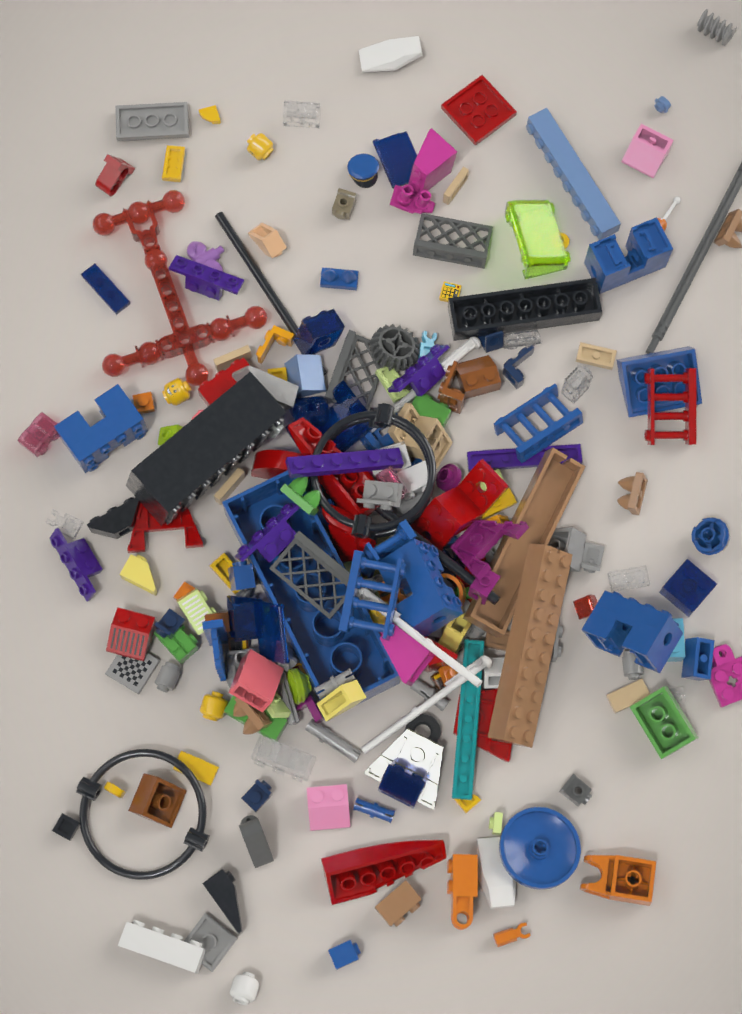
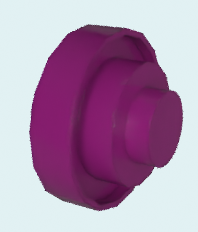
M453 464L443 466L436 477L437 487L445 492L457 487L462 477L460 468Z

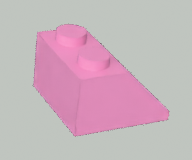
M347 784L307 788L310 831L350 827Z

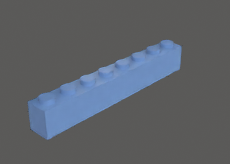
M545 108L529 116L526 125L528 133L533 135L537 147L544 152L547 163H551L555 176L563 182L564 190L570 193L573 204L580 209L583 220L589 223L592 234L601 240L618 232L621 225L620 221L549 110Z

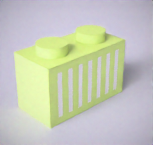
M195 588L176 602L196 634L200 635L204 632L202 622L205 621V614L217 612L213 607L209 608L206 604L208 598L202 590L199 592Z

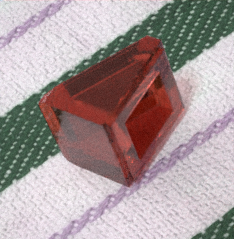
M587 595L573 601L579 620L588 618L598 603L595 595Z

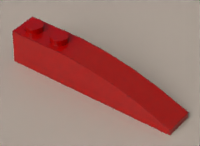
M302 417L289 424L288 429L303 456L313 455L315 447L322 437V432ZM328 440L321 454L342 452L335 447L337 444L332 440ZM368 471L318 476L320 484L335 504L354 516L359 514L369 516L379 507L375 505V509L364 508L362 503H357V498L363 499L365 480L375 481Z
M418 840L359 848L321 858L330 900L332 905L372 895L377 892L378 888L384 885L388 887L395 884V880L403 876L407 878L413 875L415 870L419 868L424 870L446 859L447 856L443 840Z

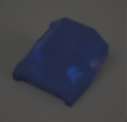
M322 395L296 398L294 406L289 409L294 421L303 417L314 427L324 426L332 418V410L326 398Z

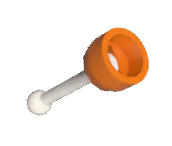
M679 197L673 199V204L663 218H657L664 231L667 228V217L676 204H679L681 201Z

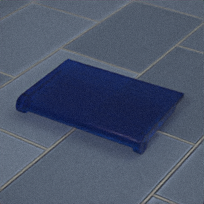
M407 131L380 140H373L372 143L391 187L394 189L395 185L403 186L408 184L417 154Z
M254 600L260 655L268 660L282 664L290 663L283 615L284 604L277 605Z

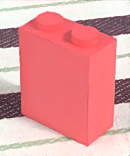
M250 649L241 659L228 693L263 713L273 701L284 668Z

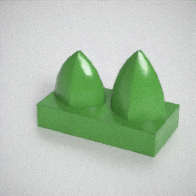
M308 477L296 478L289 485L284 484L280 490L306 513L312 516L318 513L319 509L317 506L320 502V491L314 490L303 496L307 487Z

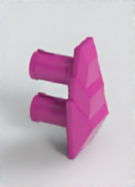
M407 184L403 187L395 185L389 205L412 214L433 213L435 203L430 200L431 193L429 191L423 190L419 195L411 185Z

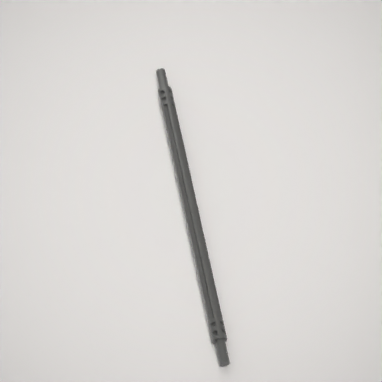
M742 162L652 334L653 338L646 350L647 354L654 353L659 341H662L742 186Z

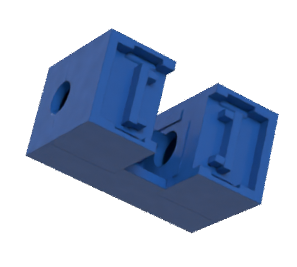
M657 217L631 227L625 245L628 251L625 257L616 241L615 234L589 244L584 264L591 278H596L599 294L667 266L673 247Z
M119 384L94 399L103 419L93 426H89L79 411H76L54 426L60 439L85 473L97 469L100 463L109 458L108 453L121 444L125 447L136 439L140 440L148 432L143 417Z
M412 539L379 562L397 565L398 558H402L405 561L404 564L407 565L406 574L401 577L399 588L403 589L406 595L410 592L413 594L396 604V610L401 614L399 617L417 630L423 637H426L464 613L461 609L462 603L460 599L455 595L452 587L446 586L441 573L444 569L438 558L439 552L436 547L417 539ZM379 570L384 582L393 585L395 573Z
M606 590L581 629L596 648L620 657L624 649H629L630 653L636 656L635 664L657 673H661L683 635V632L678 627L679 624L673 620L672 614L668 611H658L650 604L643 605L634 598L629 597L627 599L618 592L613 591L611 593Z

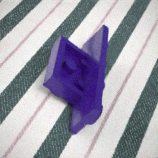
M178 255L175 256L169 266V270L186 276V289L218 301L222 296V290L237 295L244 284V279Z
M439 344L431 347L427 355L420 357L417 360L418 363L406 369L402 377L392 382V385L387 389L388 392H400L410 384L417 396H423L445 376L446 372L438 358L450 347Z
M294 503L284 505L276 517H272L267 521V526L263 530L257 531L248 544L242 545L237 550L238 553L234 557L243 562L257 549L263 558L270 563L295 538L296 532L286 520L300 507Z
M56 528L50 536L51 544L60 555L61 562L67 567L70 577L77 584L80 594L88 602L96 593L89 577L101 573L103 569L84 538L67 543L60 529Z

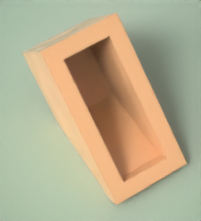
M264 223L259 224L248 232L249 236L264 254L271 258L278 257L287 248L278 231Z

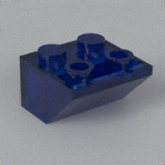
M389 764L378 787V791L414 809L424 789L425 782L422 781L423 777L415 773L410 775L405 772V768L398 764L392 766Z

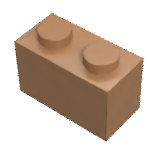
M405 880L376 905L375 909L390 927L392 925L397 927L405 920L403 916L407 912L414 913L421 906L419 902L422 899Z

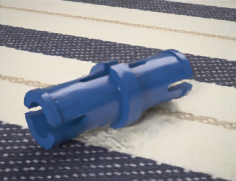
M357 797L355 803L363 805V807L354 804L353 810L368 814L371 818L377 817L389 823L392 822L393 818L385 814L394 816L395 810L378 806L379 803L374 802L373 804Z

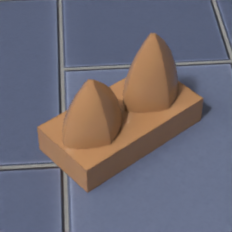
M740 209L728 213L714 240L716 245L721 246L725 244L731 248H742L739 238L734 233V231L742 232V211Z
M636 472L635 476L626 477L618 481V484L623 489L630 491L631 494L623 495L617 499V502L633 515L640 514L648 482L644 473Z
M237 697L235 698L236 703L233 709V716H248L244 724L243 734H254L272 724V721L265 712L262 713Z

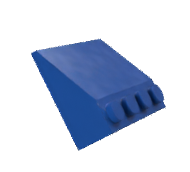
M687 346L617 359L619 380L629 418L648 414V384L644 382V375L647 373V369H654L655 375L683 374L687 368H696V405L702 404L695 348ZM654 382V394L683 393L685 391V384L683 382ZM654 401L655 413L685 407L683 401Z

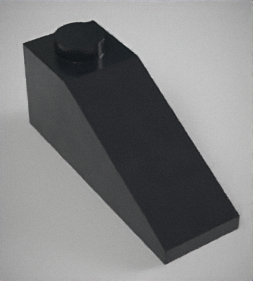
M221 869L202 884L240 935L243 933L236 886L233 884L236 879L229 870L225 872Z

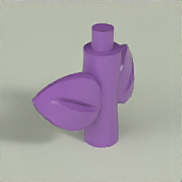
M193 241L188 245L187 255L191 260L223 272L221 265L216 261L220 258L219 255L224 252L221 245L216 249L212 247L208 251L201 242Z

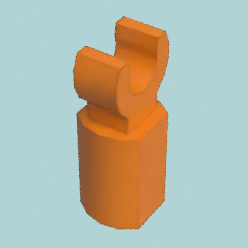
M527 923L519 924L516 929L511 927L494 933L493 937L497 947L515 942L518 937L522 939L530 937V933L526 935L521 933V928L527 926Z

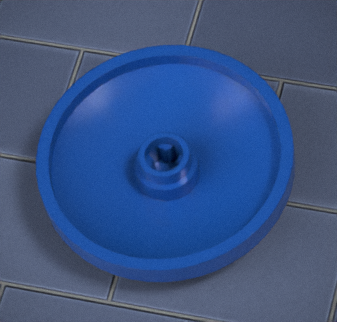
M533 807L518 812L508 821L501 833L499 853L505 870L515 881L531 889L545 890L561 885L574 873L580 860L581 845L577 831L565 816L549 808Z

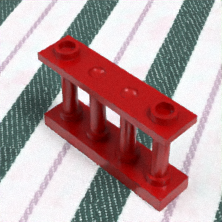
M687 368L683 374L655 375L654 369H647V373L644 375V382L648 384V430H645L644 433L645 441H648V445H655V439H683L687 445H696V368ZM654 382H683L685 384V391L683 393L654 394ZM654 401H683L685 403V410L683 412L655 413ZM655 420H683L685 422V429L683 431L655 432Z

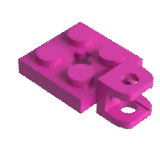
M727 644L717 646L713 651V668L711 680L709 681L719 706L724 707L742 700V656L735 659L731 648ZM730 676L736 679L734 687L727 684Z

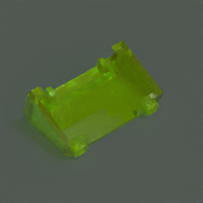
M512 200L506 203L504 215L506 222H509L515 234L521 254L520 260L525 268L522 270L524 279L566 270L568 262L571 261L569 252L565 251L553 214L555 213L554 205L549 200Z

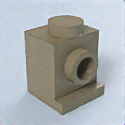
M339 188L332 207V215L341 220H350L356 203V193Z

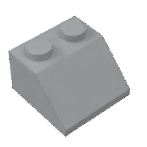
M573 527L556 528L548 546L572 554L569 572H580L587 535Z

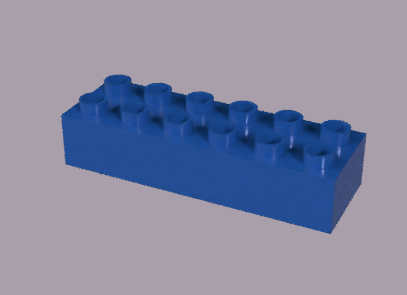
M288 470L222 502L225 515L241 546L248 544L257 531L263 530L267 526V521L272 517H276L284 505L288 503L296 504L280 490L284 484L289 485L296 479L289 477ZM300 507L286 520L296 534L300 531L345 569L317 514L315 516L309 515ZM297 544L291 550V558L302 557V548ZM287 547L270 563L263 558L257 549L247 557L250 564L253 565V570L305 673L308 675L313 689L330 680L331 676L336 677L349 668L352 673L345 678L354 675L367 697L360 703L400 684V676L380 640L379 632L355 627L350 629V633L339 631L343 605L330 620L269 569ZM315 559L306 560V571L318 570ZM303 560L292 561V572L303 571ZM289 561L281 562L276 569L280 573H289ZM329 571L321 572V583L333 582L332 573ZM318 573L307 574L308 585L319 584ZM304 574L293 575V583L296 586L305 585ZM335 577L336 582H341L338 578ZM345 584L336 585L337 596H344L346 594L347 586ZM333 585L322 586L323 597L334 596ZM319 587L308 588V596L311 599L320 598ZM334 599L323 600V607L328 613L335 607ZM359 607L354 609L353 617L355 619L373 622L367 609ZM325 689L320 690L316 693V695L323 692Z

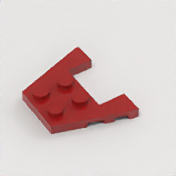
M140 503L136 523L127 548L128 553L146 552L145 532L181 529L185 530L186 548L203 547L202 539L189 509H186L183 513L179 511L175 520L169 525L164 523L161 526Z
M498 688L486 691L481 690L476 746L509 763L512 744L493 741L491 738H488ZM460 694L458 699L453 734L456 736L458 727Z

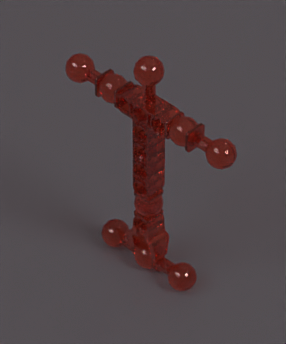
M169 190L165 193L162 200L153 203L149 200L147 203L137 201L130 204L128 210L123 208V213L113 216L107 213H99L93 219V229L101 236H108L113 233L115 226L128 223L133 240L140 243L145 253L144 263L152 273L173 332L160 338L159 341L156 339V343L150 341L141 344L139 348L135 346L136 352L122 357L115 353L107 355L102 362V370L108 376L118 377L124 372L125 367L141 363L143 368V364L154 365L160 358L164 360V358L168 359L184 354L188 365L185 378L191 385L200 386L201 383L208 379L209 372L205 365L198 362L194 350L208 346L211 342L215 343L214 340L225 341L231 334L232 337H235V330L247 326L252 329H260L267 322L266 311L259 306H251L242 317L230 320L229 316L226 315V319L216 318L210 325L207 322L206 325L199 324L189 328L167 268V256L161 250L157 240L160 230L155 213L164 210L170 213H178L185 205L183 194L177 190ZM149 218L151 219L152 226H150V230L145 229L143 232L135 230L133 223L137 225L144 224ZM148 243H154L152 246H146ZM159 275H166L164 278H158ZM165 291H172L168 295L163 294ZM171 307H177L175 311L169 310ZM177 323H183V326L175 327ZM201 333L207 334L204 338L198 337ZM183 339L189 340L186 344L181 343ZM166 345L172 346L168 350L163 349V347Z

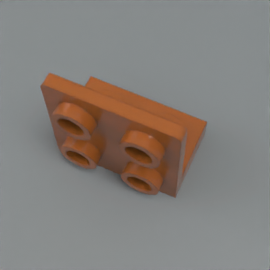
M454 361L453 365H449L446 370V377L439 387L437 399L441 403L446 404L451 411L460 414L465 394H462L458 389H450L455 379L458 362Z

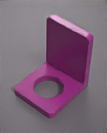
M489 570L480 581L475 578L469 588L468 596L477 600L478 596L475 594L479 595L482 598L481 604L485 605L488 595L499 581L500 576Z

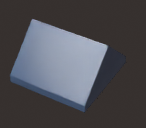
M296 354L284 363L287 381L299 386L296 399L327 391L320 355Z

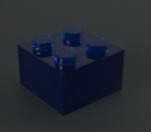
M334 309L329 311L323 310L313 317L307 316L301 321L293 341L301 354L313 355L334 347L345 326Z
M686 559L659 593L686 616L690 617L716 587L717 583Z

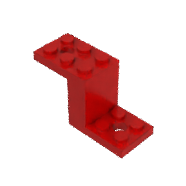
M482 459L457 487L435 497L411 527L424 538H426L425 532L428 531L431 534V540H427L442 551L455 535L468 529L475 520H480L509 486ZM480 482L486 484V491L481 489Z

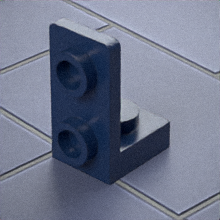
M533 345L528 348L524 347L519 351L516 358H510L504 363L502 373L516 389L523 385L524 376L518 368H515L533 354Z

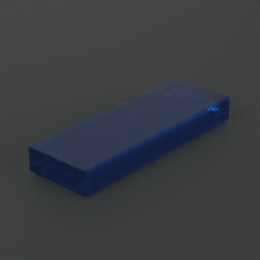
M95 263L81 274V277L116 315L131 304Z

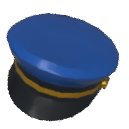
M362 153L355 155L349 160L347 168L349 176L362 188L372 187L378 178L379 162L370 154Z

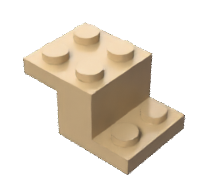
M405 403L398 416L414 424L427 438L435 456L437 470L453 442L437 418L420 416L412 403ZM391 425L387 432L395 444L404 441L409 457L425 461L424 455L415 440L405 431Z

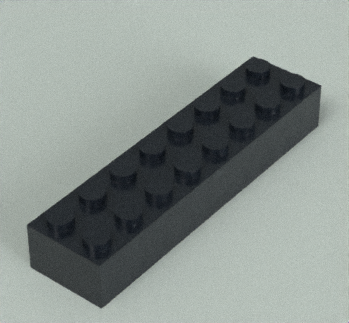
M596 278L448 298V313L453 341L469 339L470 337L478 338L499 331L507 334L600 321L602 315Z

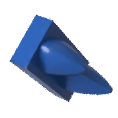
M322 267L320 287L357 291L359 271Z

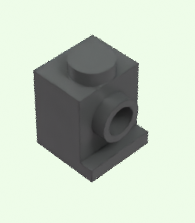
M574 773L559 791L578 807L581 803L586 805L592 797L590 794L592 789L577 778ZM576 787L582 790L581 794L575 793Z

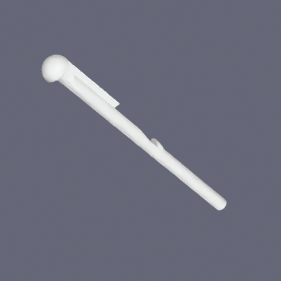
M470 337L440 362L444 371L446 372L449 365L452 366L454 361L458 362L474 348L478 350L481 346V341L477 337ZM413 389L393 405L395 408L394 414L402 409L405 403H409L416 397ZM367 427L371 433L377 429Z
M362 587L358 589L357 597L359 599L387 604L368 590V588ZM395 610L393 618L395 625L476 687L482 684L481 679L437 647L432 640L424 638L417 630L399 617L401 614ZM378 611L385 617L387 616L386 612Z
M481 656L466 667V669L476 675L485 667L490 669L492 660L488 656ZM459 673L444 683L446 686L419 707H414L410 713L361 747V750L364 754H367L465 683L467 679Z

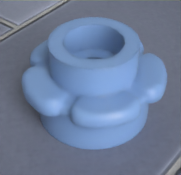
M664 96L655 99L656 104L654 106L656 110L660 113H667L671 107L670 102Z

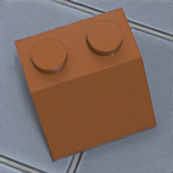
M489 355L458 363L456 376L461 392L465 394L464 400L500 390L501 379L497 367Z
M144 773L128 811L172 828L187 790L159 777Z

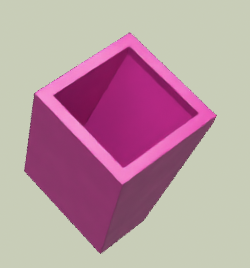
M432 128L428 131L417 155L408 183L419 195L421 191H428L451 173L457 151Z
M395 625L393 637L390 636L389 641L382 638L383 633L380 632L382 634L380 640L402 682L412 687L435 655Z

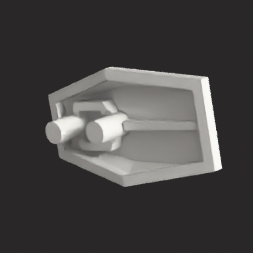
M419 36L389 39L359 50L363 73L395 71L423 56Z
M500 837L477 839L478 882L490 909L514 907L516 881L508 874L502 864L499 853Z

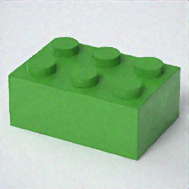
M667 686L660 688L630 706V709L661 759L666 758L699 738Z

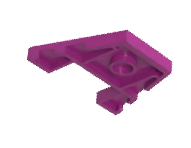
M475 520L452 544L451 549L473 576L480 581L491 569L488 563L481 561L486 553L498 543V540L503 535L518 540L529 527L524 521H520L519 524L505 521L502 524L496 521Z

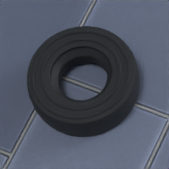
M420 714L406 725L405 731L408 728L415 731L417 726L426 725L431 731L428 738L436 743L440 739L441 730L439 723L430 715Z

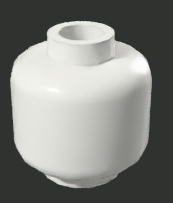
M243 972V974L234 977L230 989V995L233 997L232 1000L234 1002L248 1005L256 999L259 982L254 978V974Z

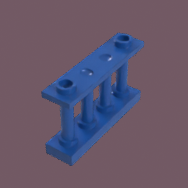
M556 384L546 387L541 393L493 423L497 436L505 432L516 444L517 459L521 463L583 424L582 412L578 408L569 411L557 398L559 395ZM551 402L564 417L558 421H553L542 407ZM536 412L548 427L543 431H538L526 417ZM518 422L533 436L526 442H523L511 428Z
M405 519L399 523L394 536L374 548L369 542L366 543L363 552L367 560L380 561L412 539H415L417 535ZM362 569L361 574L363 576L366 575L367 578H372L375 569Z
M354 550L339 631L350 633V629L355 627L382 632L384 640L389 641L390 636L393 637L395 624L392 623L401 577L405 576L407 565L404 564L405 561L402 558H398L397 565L367 560L364 552ZM372 568L394 572L393 585L364 580L361 577L362 569ZM363 587L390 592L389 605L359 599L357 597L358 589ZM359 607L386 612L385 625L355 619L353 617L354 609Z

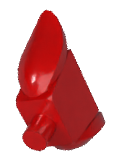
M331 505L340 514L354 520L355 516L350 512ZM322 507V514L329 523L333 546L341 561H352L354 550L363 552L365 544L368 542L373 548L375 547V540L352 536L351 527L335 520Z

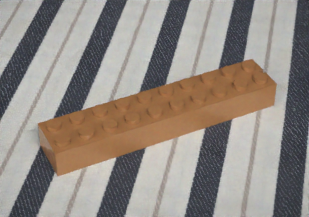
M551 448L544 453L511 520L513 524H519L520 521H524L529 528L518 540L504 535L489 564L490 570L500 576L499 581L492 589L500 597V600L495 605L487 600L486 604L483 605L481 604L482 598L475 594L478 596V599H472L463 617L466 621L495 637L505 634L514 615L529 544L548 545L586 467L572 458L566 460L568 456L555 448Z
M529 544L488 733V738L529 748L533 747L573 556L570 553L546 544Z

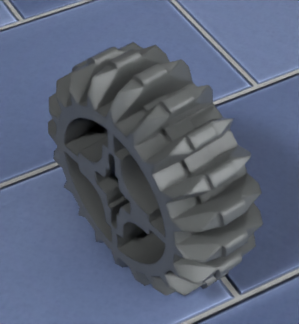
M392 324L390 327L388 325L383 326V328L380 327L377 332L375 331L370 341L372 358H376V364L381 363L382 368L388 367L389 371L392 368L396 372L399 369L404 371L416 363L418 359L417 357L420 354V344L417 343L418 338L413 337V332H407V328L402 329L401 325L395 327Z

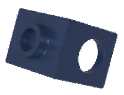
M503 331L478 337L486 353L503 348Z

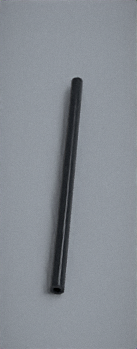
M223 212L217 213L215 215L216 220L288 330L294 334V338L305 355H316ZM323 366V372L325 376L327 374V371Z
M380 506L375 510L387 521L399 518L390 510L380 509ZM413 529V531L417 535L415 539L433 545L430 541H428L426 538H424L421 534H419L416 530ZM436 547L439 552L438 558L440 562L471 586L475 577ZM491 591L487 600L495 605L500 600V597Z

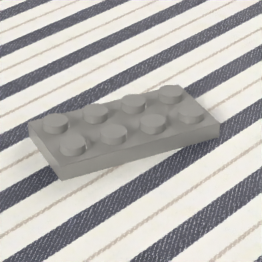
M187 102L115 106L117 141L189 138Z

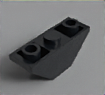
M130 497L123 502L124 504L119 507L110 508L101 517L96 516L92 518L87 526L91 533L119 539L133 530L141 502L136 497Z

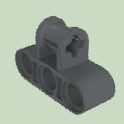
M253 815L244 817L239 828L254 867L258 868L273 862L274 859L259 819Z

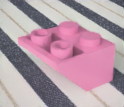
M641 124L622 159V163L654 178L671 149L673 139Z

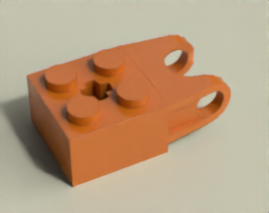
M453 854L451 859L447 861V873H451V880L447 882V894H451V922L456 929L464 930L473 921V899L478 897V855ZM458 914H464L467 917L466 924H460L457 921Z
M620 855L584 856L585 863L595 866L600 870L601 879L595 883L581 884L580 890L609 900L645 906L651 905L656 861ZM630 877H635V881H638V883L633 885L628 880Z

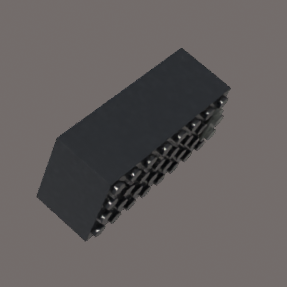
M250 371L134 467L130 472L126 486L161 526L164 523L169 525L176 519L179 511L183 513L188 509L194 499L198 500L201 498L209 486L210 488L214 487L220 481L223 474L227 476L234 469L237 462L241 464L248 458L251 451L255 452L262 446L265 439L269 440L270 438L274 439L282 432L281 430L284 429L285 419L283 417L287 412Z

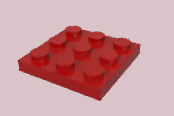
M483 75L441 104V109L475 146L517 114V111Z

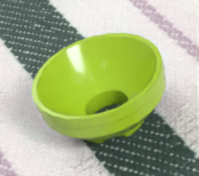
M297 668L288 669V682L296 705L305 702L308 694L311 692L309 677Z

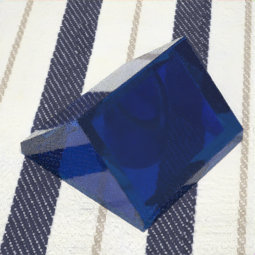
M228 595L229 634L234 641L238 642L265 637L262 599Z

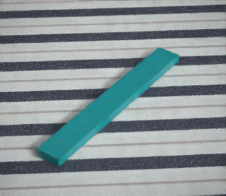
M465 639L463 666L466 668L483 656L484 641ZM482 670L475 675L479 679H482ZM468 680L461 685L452 788V799L472 800L481 685L476 687Z

